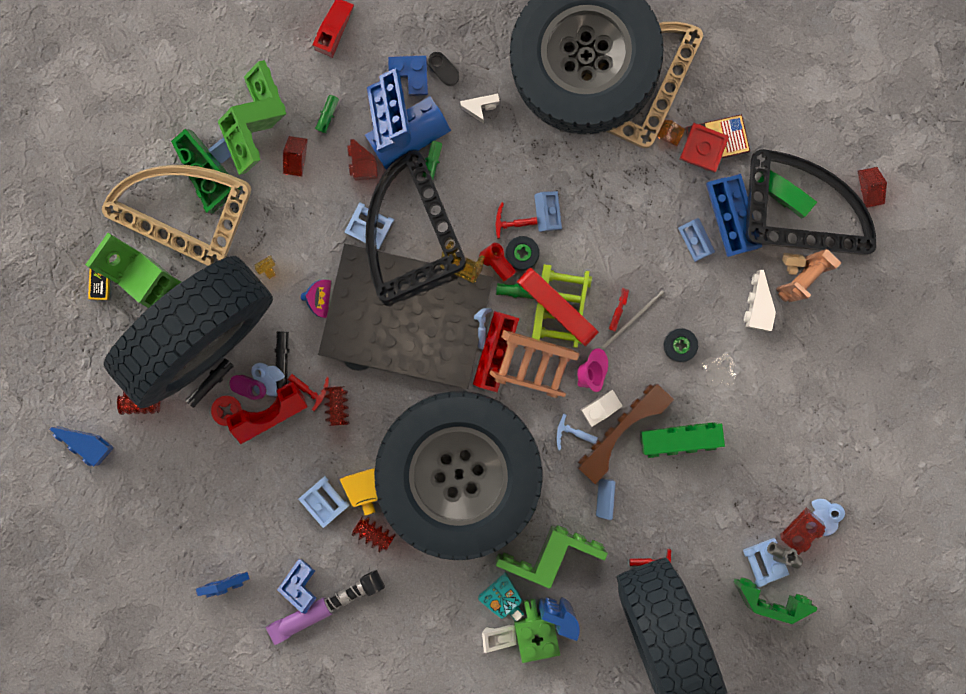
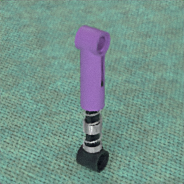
M373 570L362 576L355 586H350L347 590L343 589L338 594L335 593V596L330 599L328 597V600L323 597L315 601L306 614L297 611L271 623L265 628L274 645L279 644L291 637V635L332 615L333 609H339V606H345L354 601L355 598L365 594L371 596L384 589L385 585L377 570Z

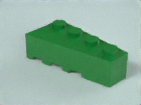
M184 129L171 141L182 164L208 168L228 174L192 130ZM188 176L204 205L206 213L214 214L226 203L231 187L215 181Z
M718 422L640 431L642 454L648 455V458L659 457L661 453H667V456L678 455L680 451L695 453L699 449L712 451L717 450L716 448L725 447L723 425Z

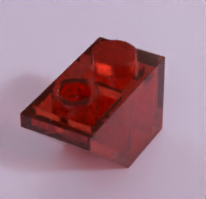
M350 139V145H347L348 157H352V164H349L350 176H353L355 181L378 179L375 156L357 141Z

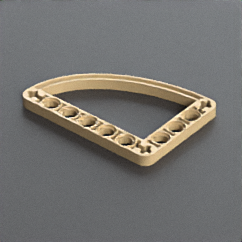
M681 22L659 23L662 33H680L685 35L642 127L628 121L607 132L641 148H649L654 143L703 38V32L699 27ZM696 32V37L698 38L694 39L692 45L688 44L691 39L689 34ZM682 49L690 50L691 56L683 58L680 53ZM602 63L598 68L601 70L606 64ZM674 66L682 67L683 73L675 75L672 70ZM586 73L583 80L588 81L592 76ZM666 83H672L675 86V90L669 93L665 90L664 86ZM664 100L667 103L666 109H658L657 101ZM656 117L659 121L658 126L651 127L648 123L649 118ZM626 126L632 127L633 135H624L623 128ZM648 130L655 131V134L651 132L648 137L651 140L650 142L642 143L643 139L641 136L644 137Z
M189 165L157 166L130 175L117 184L106 197L102 206V213L110 220L209 266L215 263L214 258L211 256L217 255L218 260L226 258L251 194V186L246 181L232 175L208 168ZM165 175L198 177L231 187L210 245L118 202V199L135 183L147 178ZM243 186V191H245V193H242L239 199L234 198L237 197L240 193V190L237 188ZM232 202L238 204L239 211L237 213L233 212L230 209V204ZM113 206V210L117 212L111 213V209L109 207ZM126 213L132 214L134 218L132 223L125 219ZM225 220L232 222L233 227L231 230L224 227ZM143 221L150 223L151 229L149 231L143 228ZM160 229L167 231V239H163L160 236ZM178 237L184 239V247H180L177 244ZM218 237H223L226 240L224 247L218 244ZM197 245L202 248V255H197L194 252V246Z

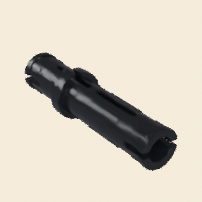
M276 331L277 343L274 349L276 353V367L285 376L282 380L276 381L277 389L287 385L288 353H290V349H288L289 332Z
M224 358L215 370H211L209 372L210 375L185 399L188 404L195 399L191 403V407L195 408L204 396L218 382L221 383L223 377L234 367L231 362L225 367L229 362L228 359Z

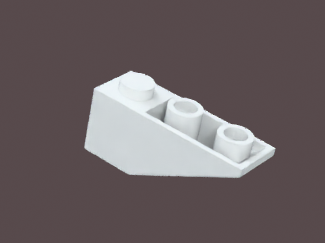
M759 270L752 277L751 284L754 287L753 292H750L748 296V304L750 306L749 311L745 312L744 322H746L745 327L769 332L772 331L776 311L764 270Z

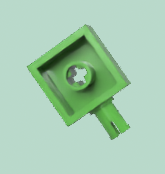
M528 599L524 600L527 618L514 621L522 663L560 656L554 624L542 620L541 615H538L536 599H530L532 607L529 606ZM536 634L540 637L539 641L534 639Z

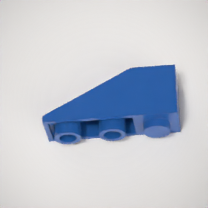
M58 426L49 429L54 433V438L60 442L64 441L68 445L67 448L71 452L82 456V461L88 466L100 465L114 448L100 435Z

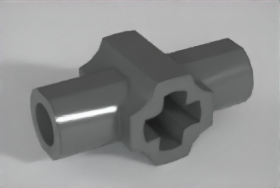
M771 542L768 545L767 552L773 555L774 561L796 569L802 566L803 559L797 556L795 549L779 545L775 542Z

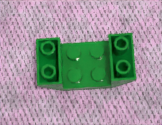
M743 577L740 580L734 578L733 582L745 605L756 614L794 624L817 611V607L812 604V600L800 594H796V596L789 595L786 608L777 603H773L772 606L759 598L761 590L756 587V583H753L752 580Z

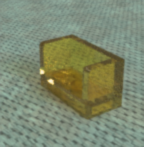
M450 241L445 248L452 249L454 242ZM454 253L452 255L455 259V262L452 264H456L457 266H459L461 260H459L456 256V253ZM481 255L477 262L466 258V267L455 274L474 283L483 269L485 256Z

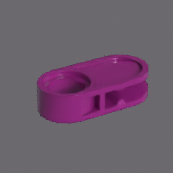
M235 375L229 381L230 389L234 393L251 400H259L266 395V386L262 382L246 375ZM255 385L260 390L258 396H255L252 391Z

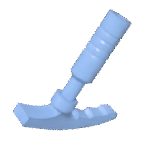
M483 308L474 315V319H477L479 322L478 348L483 349L486 340L484 322H486L485 315L492 312L490 308Z
M563 413L557 429L558 450L561 449L560 438L562 431L570 432L576 437L592 444L596 443L598 437L579 429L575 430L570 425L565 426L566 414Z

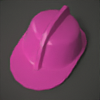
M600 348L594 349L589 355L587 362L579 366L577 370V385L579 387L590 388L594 392H599L602 389L608 370V358L604 350Z

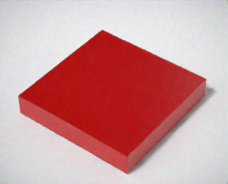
M693 123L679 160L715 173L730 136Z

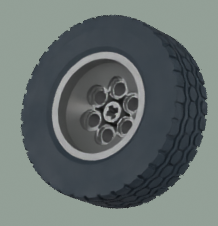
M530 0L527 3L528 6L525 5L512 31L510 64L518 92L527 107L532 110V113L556 129L573 134L587 135V133L598 134L602 131L606 132L612 130V128H617L623 125L624 122L631 120L644 108V105L652 97L659 81L664 53L663 36L659 22H657V17L646 0ZM583 36H589L591 40L589 42H583L581 41V38ZM604 44L608 47V49L606 51H600L598 49V46ZM567 46L574 47V51L571 53H567L564 49ZM584 55H589L588 61H584ZM605 63L609 67L606 70H600L598 66ZM573 65L575 70L568 72L565 70V67ZM586 73L592 76L588 81L582 79V76Z

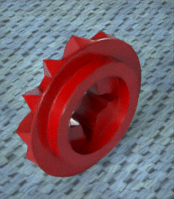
M226 395L214 401L211 414L216 423L228 426L226 418L231 415L227 414L224 416V410L221 407L226 408L231 404L230 411L233 414L242 410L241 403L235 397Z

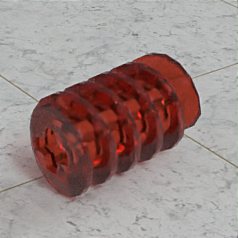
M345 386L324 388V391L329 392L324 398L330 400L324 404V406L330 407L329 410L325 411V414L330 415L329 418L325 419L326 422L331 423L328 426L349 424V421L344 420V418L349 417V414L343 412L349 409V406L343 404L348 401V398L343 397V395L348 393L347 390L342 389Z
M124 391L122 396L118 395L117 409L120 415H124L125 412L128 415L133 412L134 414H140V412L147 414L148 411L150 414H155L156 411L158 414L160 412V401L147 408H139Z
M362 516L352 531V536L354 537L359 533L358 540H362L365 537L366 545L372 541V549L379 546V553L383 550L386 552L396 534L394 533L389 537V529L382 532V525L375 528L376 521L369 524L370 517L362 520Z

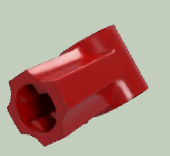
M492 243L479 253L481 262L486 266H491L503 281L508 280L516 273V270L504 257V249L499 243Z

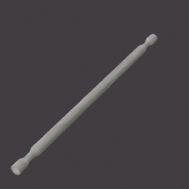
M661 291L612 336L601 349L603 350L657 301L664 292Z

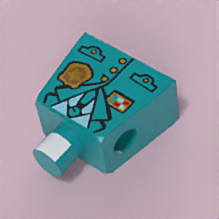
M506 572L478 596V600L501 619L509 614L516 622L524 615L518 607L522 602V598Z

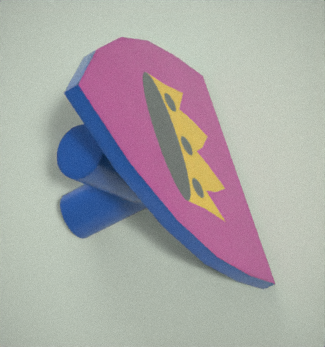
M318 280L306 292L301 294V300L306 301L310 310L321 318H327L331 280Z

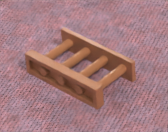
M827 249L806 256L804 270L791 283L778 286L776 288L779 292L778 296L785 302L809 298L811 294L806 289L821 273L836 269L841 262Z
M504 330L502 338L507 341L508 347L500 371H490V375L495 378L494 381L501 384L510 382L547 392L546 395L553 398L558 396L565 397L566 393L558 388L567 362L570 359L577 361L579 353L570 348ZM518 345L525 346V353L517 377L507 375L515 348ZM537 349L542 351L541 354L543 356L535 380L532 382L524 378L532 354ZM553 354L558 355L560 361L552 385L541 384L550 357Z

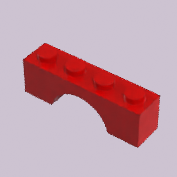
M293 381L276 390V400L266 410L248 412L242 409L226 418L229 431L240 444L245 443L308 407L304 395Z

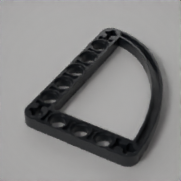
M760 149L753 153L750 166L745 233L748 242L819 251L827 249L830 252L868 255L876 250V232L871 215L860 197L843 180L825 168L794 155ZM762 154V158H765V160L761 162V168L756 169V167L760 166V160L757 157ZM771 161L789 165L814 175L839 192L858 216L864 236L766 226ZM757 172L762 173L764 176L762 183L757 182L755 179ZM755 191L762 193L763 199L761 202L754 199ZM754 210L761 213L759 221L754 220L752 217ZM756 230L757 234H765L764 236H759L755 239V237L751 235V233ZM771 231L778 234L779 238L776 242L772 241L769 237ZM790 233L795 234L797 237L795 244L790 243L788 240ZM808 235H812L815 238L813 246L807 243ZM827 237H831L834 241V245L831 248L825 244ZM845 239H849L852 242L851 249L844 247ZM867 243V245H870V248L858 247V244Z
M417 150L409 151L393 162L377 183L370 201L366 220L365 237L368 267L376 294L385 303L392 302L462 271L467 264L465 255L423 156ZM414 156H416V158H418V159H417V162H418V165L420 166V167H418V168H416L415 164H414L413 162H411V161H413V158H412V157H414ZM408 166L445 256L383 283L376 245L378 214L384 195L391 182ZM420 172L427 174L426 179L423 181L417 180V175ZM427 189L434 191L433 196L430 198L424 197V192ZM433 206H440L441 211L439 214H431ZM440 223H447L448 229L445 232L438 231ZM454 240V248L446 249V241ZM454 253H456L458 259L461 260L459 266H457L456 264H452L455 262V259L452 255ZM437 265L444 266L445 269L442 274H435L434 269ZM422 272L426 273V280L418 282L417 275ZM408 281L409 287L406 290H400V282ZM393 285L395 286V289L398 291L397 294L394 291H391L394 290V288L392 287ZM385 289L391 291L388 293L387 298L384 295H382L384 294Z

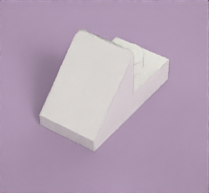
M498 94L460 101L461 109L484 123L482 108H485V110L495 109L499 105Z
M507 625L496 629L486 627L482 632L484 653L517 645L515 625Z

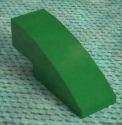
M770 170L768 194L784 208H789L801 219L806 217L817 201L782 176ZM762 175L757 182L762 183L764 176Z

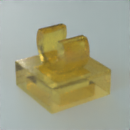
M272 255L255 264L257 273L260 275L265 272L269 279L276 275L272 268L276 265Z

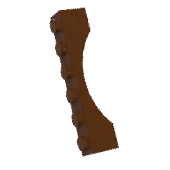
M649 384L643 391L645 395L640 400L636 398L630 405L632 409L627 414L623 412L617 419L618 424L614 428L610 426L604 433L605 438L601 442L597 440L591 447L592 452L588 456L584 454L577 462L579 463L577 468L594 484L609 470L612 449L623 431L642 418L661 414L674 400L658 384L653 386Z

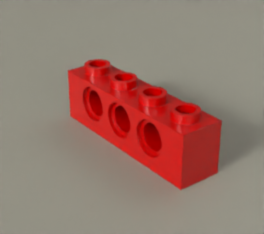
M494 311L473 385L498 393L500 383L494 381L495 378L490 375V371H500L508 347L507 341L502 338L503 331L515 333L520 318Z

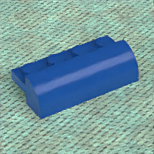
M396 68L380 75L379 82L367 87L376 146L380 153L396 146L403 149L411 142L400 73Z
M431 96L406 110L411 133V142L407 147L401 149L396 146L380 153L377 150L374 130L365 134L385 170L402 155L412 150L418 151L451 131L446 119Z
M741 174L707 182L706 187L727 257L762 248V245L752 244L746 239L748 196ZM756 230L751 233V235H753L755 239L759 237V234L756 233Z
M561 597L559 604L553 598H541L538 605L542 620L555 624L559 635L577 641L580 627L570 602Z

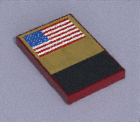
M742 114L699 124L730 136L722 158L750 152ZM687 126L685 128L687 137L692 126Z

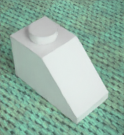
M611 390L580 410L588 424L592 427L621 408L622 404L614 391Z

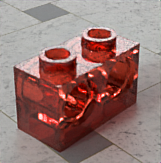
M806 507L782 531L780 536L784 543L790 548L795 549L797 554L800 555L811 547V542L815 538L819 539L824 534L826 527L824 522ZM809 522L816 523L812 529L806 528V525ZM795 536H801L802 540L800 542H794L793 538Z

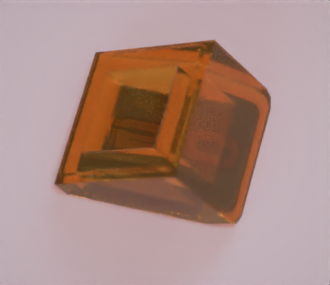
M664 120L657 137L674 146H678L685 128L672 120Z

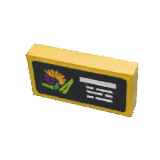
M89 268L88 299L109 300L110 279Z

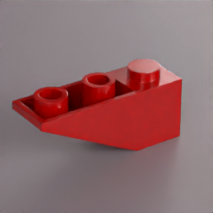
M344 0L334 1L319 27L312 44L315 51L333 58L354 4Z

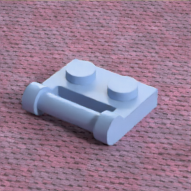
M360 202L344 233L366 243V222L359 219L361 214L367 216L368 208ZM378 214L377 222L384 224L383 229L377 227L376 245L378 250L394 222L393 218H387L381 214Z
M326 476L298 499L323 528L350 505L327 482ZM320 487H322L328 493V495L334 500V502L339 506L336 510H334L332 506L326 501V499L319 493L318 489Z
M775 538L743 550L753 570L757 587L764 586L769 582L789 575L786 565L774 561L773 555L767 552V547L771 542L777 543ZM756 552H759L768 574L767 576L763 577L755 557Z

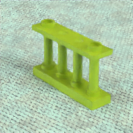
M544 264L541 277L548 284L549 281L556 280L582 285L581 296L565 293L559 294L567 302L579 303L578 312L583 316L587 287L590 288L592 276H589L590 271H585L584 277L555 273L554 270H551V265ZM537 302L532 338L540 340V338L549 337L573 341V347L578 348V344L582 343L571 333L548 330L542 327L543 319L555 318Z

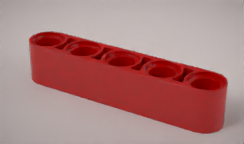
M531 267L517 280V283L585 347L599 333L593 325Z

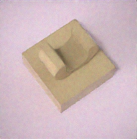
M783 253L782 261L785 265H788L787 271H789V274L797 275L798 266L805 267V257L800 254Z

